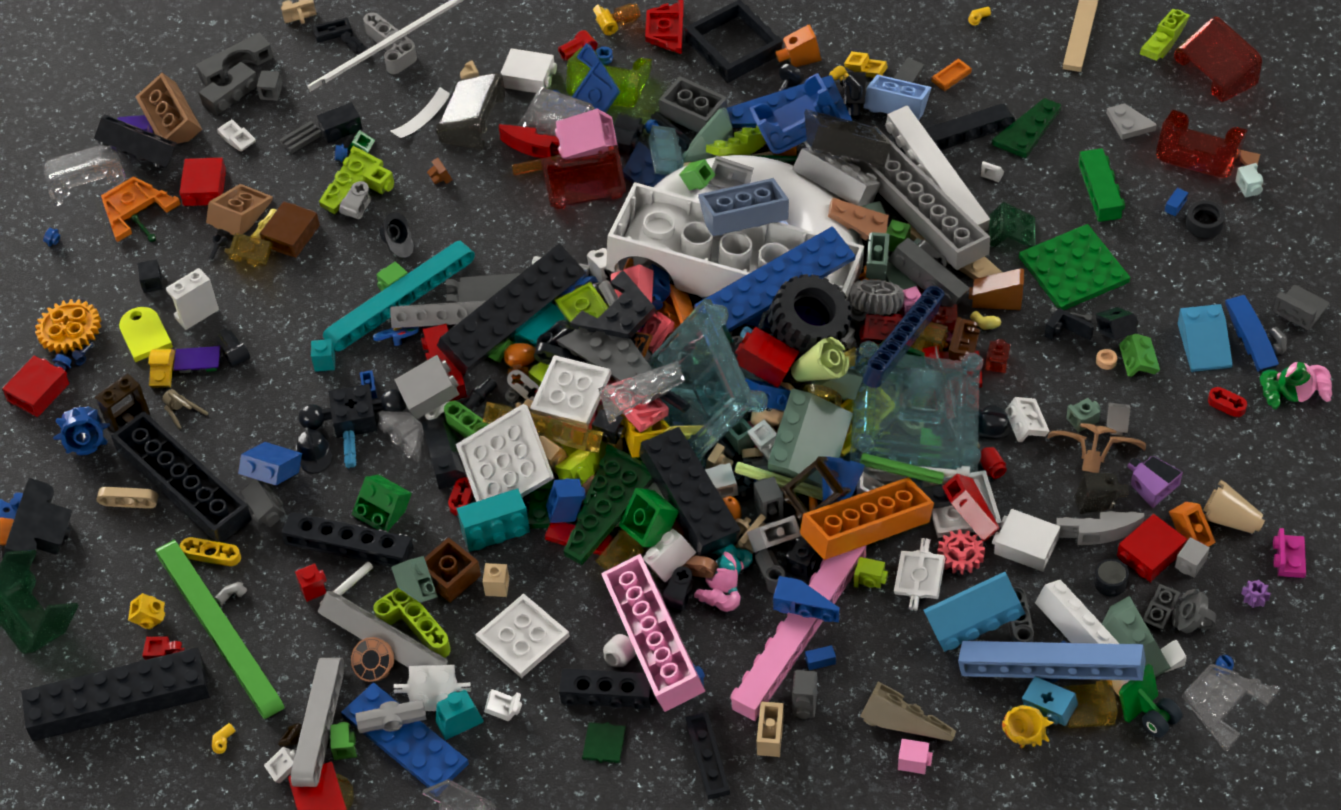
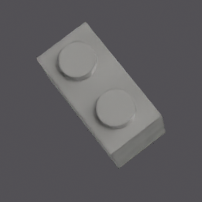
M795 515L747 532L753 552L802 536Z

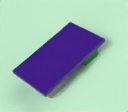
M220 346L176 349L174 371H179L180 373H190L191 370L205 369L206 372L217 371V368H219Z

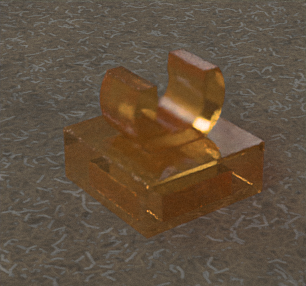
M514 360L513 368L508 369V374L513 370H520L529 377L528 367H522L521 360ZM512 374V384L523 383L520 380V374Z

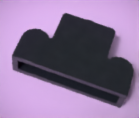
M28 478L2 554L3 559L25 564L32 560L36 549L56 555L59 553L63 539L68 540L71 528L67 526L72 510L51 504L54 490L50 484Z

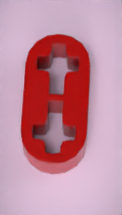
M1221 387L1212 388L1209 392L1208 403L1210 406L1233 417H1241L1245 414L1247 401L1243 397Z
M467 477L456 481L448 500L449 510L455 516H458L457 508L470 504L474 495Z

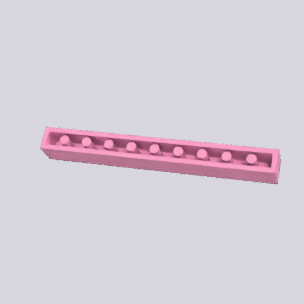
M866 545L827 560L823 559L820 570L811 576L809 586L835 604L853 578L859 557L866 558ZM787 613L785 621H781L778 624L774 637H770L767 640L763 653L756 656L752 669L744 674L739 688L736 687L730 696L732 710L756 721L760 714L761 702L770 701L823 620Z

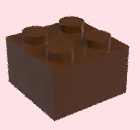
M449 537L425 557L435 591L450 603L481 576L479 561Z

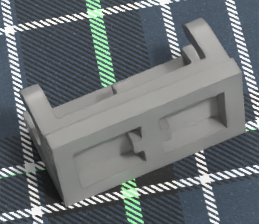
M716 156L711 168L715 176L708 184L722 189L748 184L751 182L754 168Z

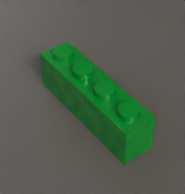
M1103 148L1080 151L1078 165L1098 222L1121 219L1122 210H1125V202L1123 198H1120V188L1118 184H1115V174L1113 170H1110L1108 155L1105 156Z

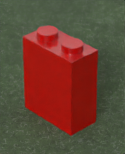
M223 158L184 160L180 187L183 206L208 205L211 200L223 194L226 176Z
M755 327L752 333H746L736 349L735 354L738 356L734 363L779 388L799 351Z
M34 355L2 390L8 402L39 417L70 383L66 376L67 372L62 367H56L48 360L40 359Z
M1152 514L1119 543L1117 557H1119L1121 562L1133 568L1140 577L1151 582L1177 559V555L1186 544L1187 539L1158 516Z

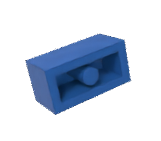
M1177 188L1167 201L1165 212L1176 216L1186 203L1188 192Z
M373 371L360 372L361 385L369 384L372 397L377 398Z
M833 646L805 651L808 669L813 670L836 664Z

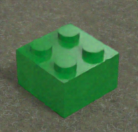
M635 488L619 526L640 545L652 548L662 539L665 533L670 532L679 511L656 491Z

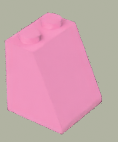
M595 109L556 121L557 128H555V134L560 142L559 153L563 159L572 162L619 153L612 117L603 111Z

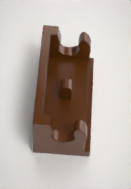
M957 317L949 347V362L972 365L980 329L969 326L977 327V322Z

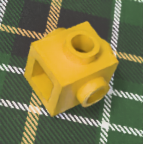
M142 593L130 602L128 621L151 630L163 621L165 617V602Z

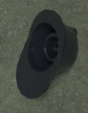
M398 212L388 214L380 227V237L394 255L400 258L409 257L413 252L414 243L408 222Z
M996 405L968 412L962 420V427L965 432L977 437L1003 438L1009 435L1012 430L1008 414L1004 409Z
M305 427V431L297 438L295 450L302 453L300 463L302 469L310 473H320L326 470L332 461L330 446L327 438L321 432Z

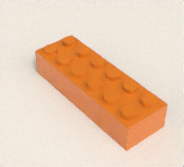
M907 477L804 513L800 534L824 560L929 523L934 502Z

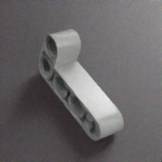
M368 13L363 18L366 34L376 43L399 31L377 13ZM407 36L384 48L387 50L384 54L386 70L390 74L400 73L417 60L415 44Z

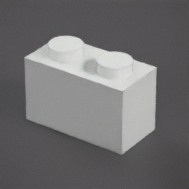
M672 529L670 532L665 533L662 539L646 552L643 560L661 580L666 582L672 577L674 570L682 567L696 551L681 534Z

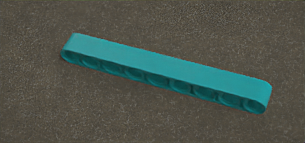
M462 241L454 242L329 326L323 333V339H332L334 349L342 351L391 318L390 308L392 306L410 305L468 266L474 260L475 253Z

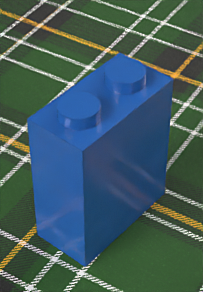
M264 442L241 454L238 474L278 485L299 473L302 453Z

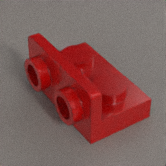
M866 314L863 340L882 342L903 319V315L891 314V317L880 314Z

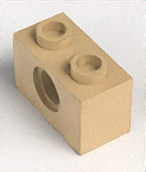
M761 702L757 733V755L780 757L784 703Z

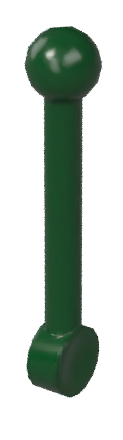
M136 214L132 215L131 220L136 222L148 236L149 242H155V235L150 234L138 220Z

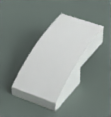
M232 119L217 129V133L239 151H243L256 142V139L244 127L241 129Z
M762 420L747 432L764 457L769 460L777 433L765 420Z

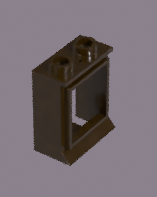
M128 373L94 397L98 402L105 423H110L108 429L112 433L119 430L117 426L118 421L122 420L127 424L134 419L129 413L137 407L142 412L145 411L150 415L140 384ZM130 394L132 401L113 414L111 407Z
M818 456L812 464L784 487L780 488L784 493L783 498L790 505L792 504L796 509L795 514L800 521H802L803 514L808 511L793 489L816 470L819 471L834 493L815 509L838 502L851 492L849 487H843L838 481L839 474L835 470H830L827 466V457Z

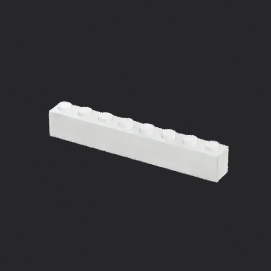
M908 105L887 114L886 129L890 134L892 133L897 145L900 148L902 147L906 156L978 226L987 231L990 218Z

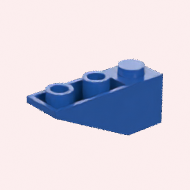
M779 576L773 596V610L781 613L797 614L805 618L813 617L826 622L833 621L839 623L838 606L802 580Z

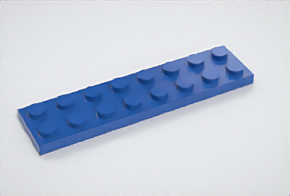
M832 226L696 303L695 309L718 339L769 310L775 295L785 281H789L794 276L799 278L800 275L808 274V277L818 275L819 278L823 279L854 261L856 255Z

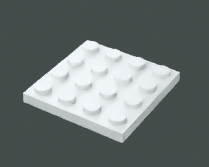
M520 405L456 444L476 502L517 488L521 497H524L554 479L527 405Z

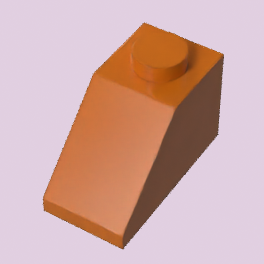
M1184 502L1169 511L1176 531L1183 535L1187 541L1191 537L1208 547L1216 543L1200 504Z

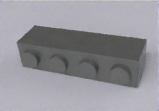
M909 238L899 244L888 259L892 265L924 291L929 286L941 288L945 293L941 305L948 311L957 306L970 289Z

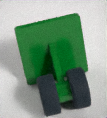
M1150 664L1145 666L1143 681L1130 680L1119 690L1125 721L1130 723L1141 711L1145 712L1146 714L1142 717V723L1147 731L1155 737H1163L1169 731L1168 724L1175 725L1182 719V711L1173 700L1162 698L1156 705L1154 704L1153 700L1158 696L1153 666Z

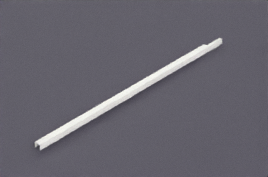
M450 0L307 85L309 91L311 92L323 85L322 80H325V83L464 0Z

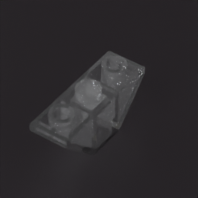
M380 411L378 413L380 429L390 435L395 445H400L408 458L412 457L417 463L420 462L425 439L422 424L410 412Z

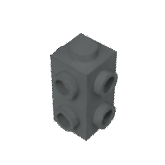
M254 479L241 491L245 497L244 502L253 511L254 514L252 516L259 524L264 523L272 527L286 514L282 508L283 503L274 495V488L271 484Z

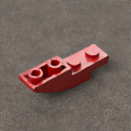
M499 124L500 140L511 148L541 159L552 160L553 155H560V142L557 136L537 134L536 128Z

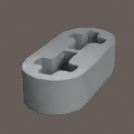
M513 370L507 376L508 384L526 400H534L535 397L533 396L527 397L528 391L524 389L526 385L530 389L535 387L537 394L539 386L520 370ZM512 374H520V380L524 385L512 384Z

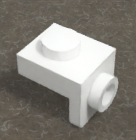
M492 689L488 694L484 712L509 721L520 712L522 703L519 702L521 694L516 693L511 697Z

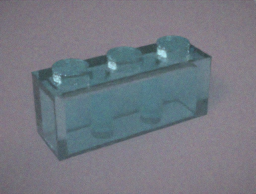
M652 125L648 142L655 174L670 175L682 168L684 164V158L681 157V147L678 145L679 136H676L675 128Z

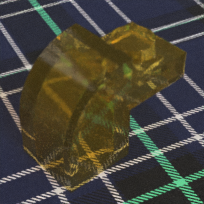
M930 322L911 348L922 351L923 348L938 346L939 352H943L949 335L947 326Z

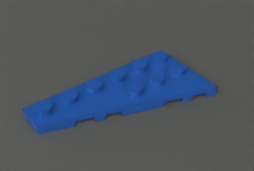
M832 76L821 78L839 112L840 120L838 123L852 125L851 116ZM804 84L728 107L726 109L732 128L755 127L757 123L749 108L757 104L766 103L774 112L807 95L804 89Z

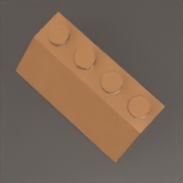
M161 73L135 96L156 135L176 143L189 142L202 130L177 83L164 73Z

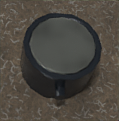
M1105 559L1100 562L1095 571V588L1105 596H1118L1123 593L1128 582L1129 571L1127 566L1117 559Z

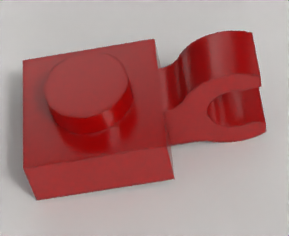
M146 637L142 656L144 660L184 651L185 648H181L182 642H170L168 637Z

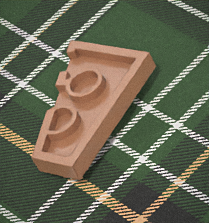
M832 198L828 217L839 222L848 230L853 229L857 231L864 240L869 239V233H886L889 215Z

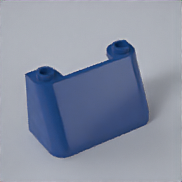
M818 73L805 81L804 89L807 95L774 112L766 103H760L749 108L769 149L773 153H783L838 124L840 120L839 112Z

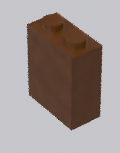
M283 201L259 233L262 245L297 258L319 228L320 223L317 213L313 210Z

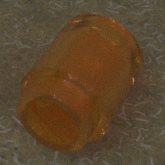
M629 3L614 8L612 16L616 23L622 26L636 21L641 14L636 3Z

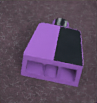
M1155 456L1150 457L1144 463L1137 458H1133L1128 464V468L1133 471L1132 487L1152 508L1181 483L1183 472Z

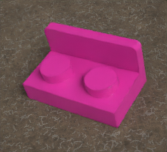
M1279 528L1278 535L1273 538V549H1277V554L1274 555V567L1278 568V576L1305 578L1304 536L1284 535V528Z

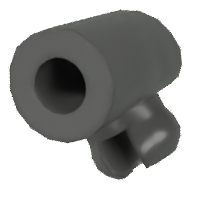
M1273 327L1270 330V334L1276 340V344H1273L1272 348L1275 355H1282L1287 348V336L1278 327Z

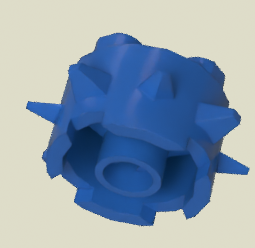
M90 406L73 408L64 412L62 418L55 420L61 428V433L54 436L53 439L61 440L68 454L76 452V455H88L95 452L99 445H106L108 443L103 437V430L108 428L110 423H102L98 410Z

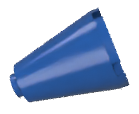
M824 456L828 458L826 464L830 470H835L839 474L838 481L841 485L851 489V492L841 500L852 497L865 465L854 461H845L841 458ZM822 477L823 502L834 492Z

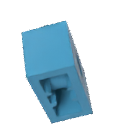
M1036 676L1022 697L1024 705L1038 709L1043 717H1048L1049 721L1054 722L1053 724L1059 723L1066 726L1078 705L1075 693Z

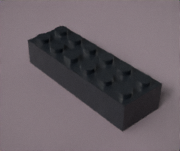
M680 427L641 442L639 456L665 500L679 511L676 519L697 555L703 557L738 542L741 529Z

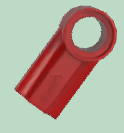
M582 30L575 35L572 41L558 47L561 58L564 61H568L576 57L586 43L591 45L594 51L597 49L598 43L586 30Z

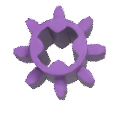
M1260 580L1248 581L1247 586L1243 587L1241 593L1245 596L1243 602L1248 603L1252 608L1264 607L1265 600L1268 601L1271 594L1267 592L1268 585L1260 582Z

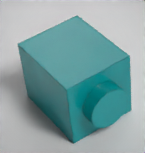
M332 339L311 341V359L315 372L335 370V351Z

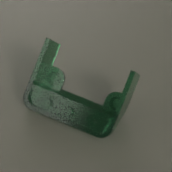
M36 550L6 552L0 564V625L23 654L34 653L64 634L79 606L77 603L48 605L46 610H44L32 594L36 585V578L29 569L36 556Z

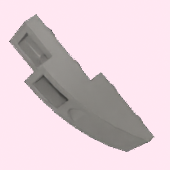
M1107 511L1100 512L1099 519L1057 518L1056 525L1060 526V538H1077V545L1102 544L1130 535L1143 523L1144 513Z

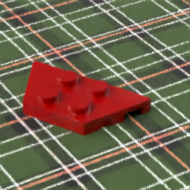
M678 0V3L670 6L666 3L646 11V42L682 54L684 0Z

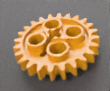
M70 299L67 304L63 300L60 306L55 303L54 309L48 307V313H42L43 318L37 319L39 324L35 325L37 339L44 349L48 348L49 352L55 349L56 354L63 350L64 354H66L68 350L71 349L73 352L77 347L82 350L83 344L89 346L88 340H95L94 335L99 334L98 329L101 328V319L97 309H94L92 304L88 305L87 301L81 303L80 299L74 303Z

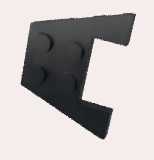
M622 270L610 283L614 289L623 294L599 318L582 310L570 322L573 329L579 330L580 327L587 329L588 332L595 333L596 331L605 332L606 335L630 339L656 313L655 306L625 271Z

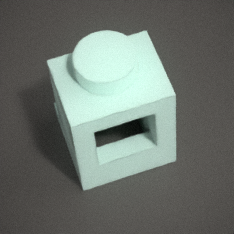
M1256 163L1239 167L1237 170L1235 181L1245 198L1259 195L1263 191V177L1260 173L1258 174V165Z

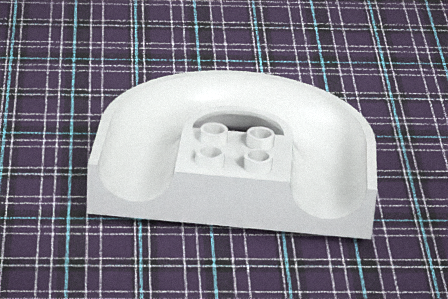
M746 155L721 156L722 158L753 167L754 170L750 183L771 178L776 180L789 199V217L786 220L788 225L780 222L770 223L720 236H712L705 225L698 194L722 188L708 184L701 190H698V188L689 190L679 176L686 167L684 166L662 179L654 187L634 182L608 234L606 270L614 272L617 262L623 258L631 256L644 257L665 268L672 277L676 289L698 295L703 299L832 226L856 255L854 261L825 277L829 279L831 284L835 283L839 286L840 292L843 291L847 296L846 301L850 300L851 286L859 280L863 267L864 246L860 237L861 234L853 229L848 230L839 222L828 217L832 198L841 199L831 191L792 170L793 165L765 157ZM716 157L705 159L711 168Z

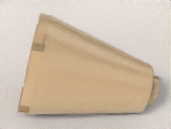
M1220 480L1218 485L1221 488L1214 489L1203 511L1207 512L1205 515L1206 520L1252 534L1255 530L1259 532L1265 522L1262 519L1263 514L1226 482Z

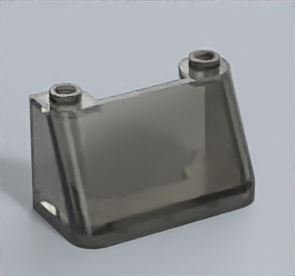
M493 72L460 79L458 83H455L453 95L440 123L436 125V134H438L439 142L483 149L485 140H482V134L487 131L486 122L495 102L503 103L505 98L504 82L501 73Z

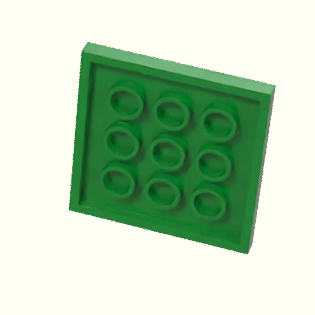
M1088 224L1019 252V259L1055 306L1062 310H1067L1130 283L1131 277Z

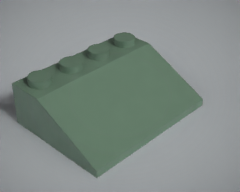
M792 388L768 460V471L793 479L812 464L818 456L840 458L853 413L812 393ZM818 470L803 481L804 483L822 488V476Z

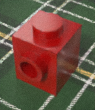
M315 563L295 571L299 587L306 602L326 594L324 583L327 582L323 570L318 571Z

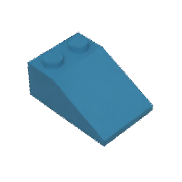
M1221 304L1180 308L1178 327L1191 372L1232 368L1226 319Z

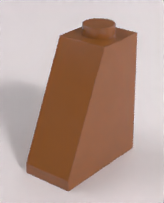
M1016 269L974 279L973 287H969V299H972V308L1021 310L1024 269Z

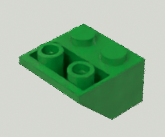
M381 475L366 476L351 515L377 530L382 529L388 532L405 513L412 493Z

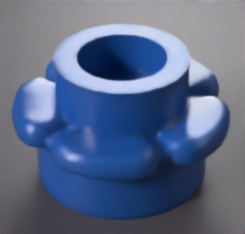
M343 144L335 146L334 156L336 161L342 163L343 159L347 157V148H344Z
M49 228L44 235L43 242L47 243L48 246L56 245L61 236L58 234L59 230Z
M57 354L52 359L54 366L62 367L64 370L71 369L70 364L72 360L70 358Z

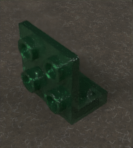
M1002 202L989 214L991 246L996 247L1007 237L1030 248L1035 246V216L1005 202Z

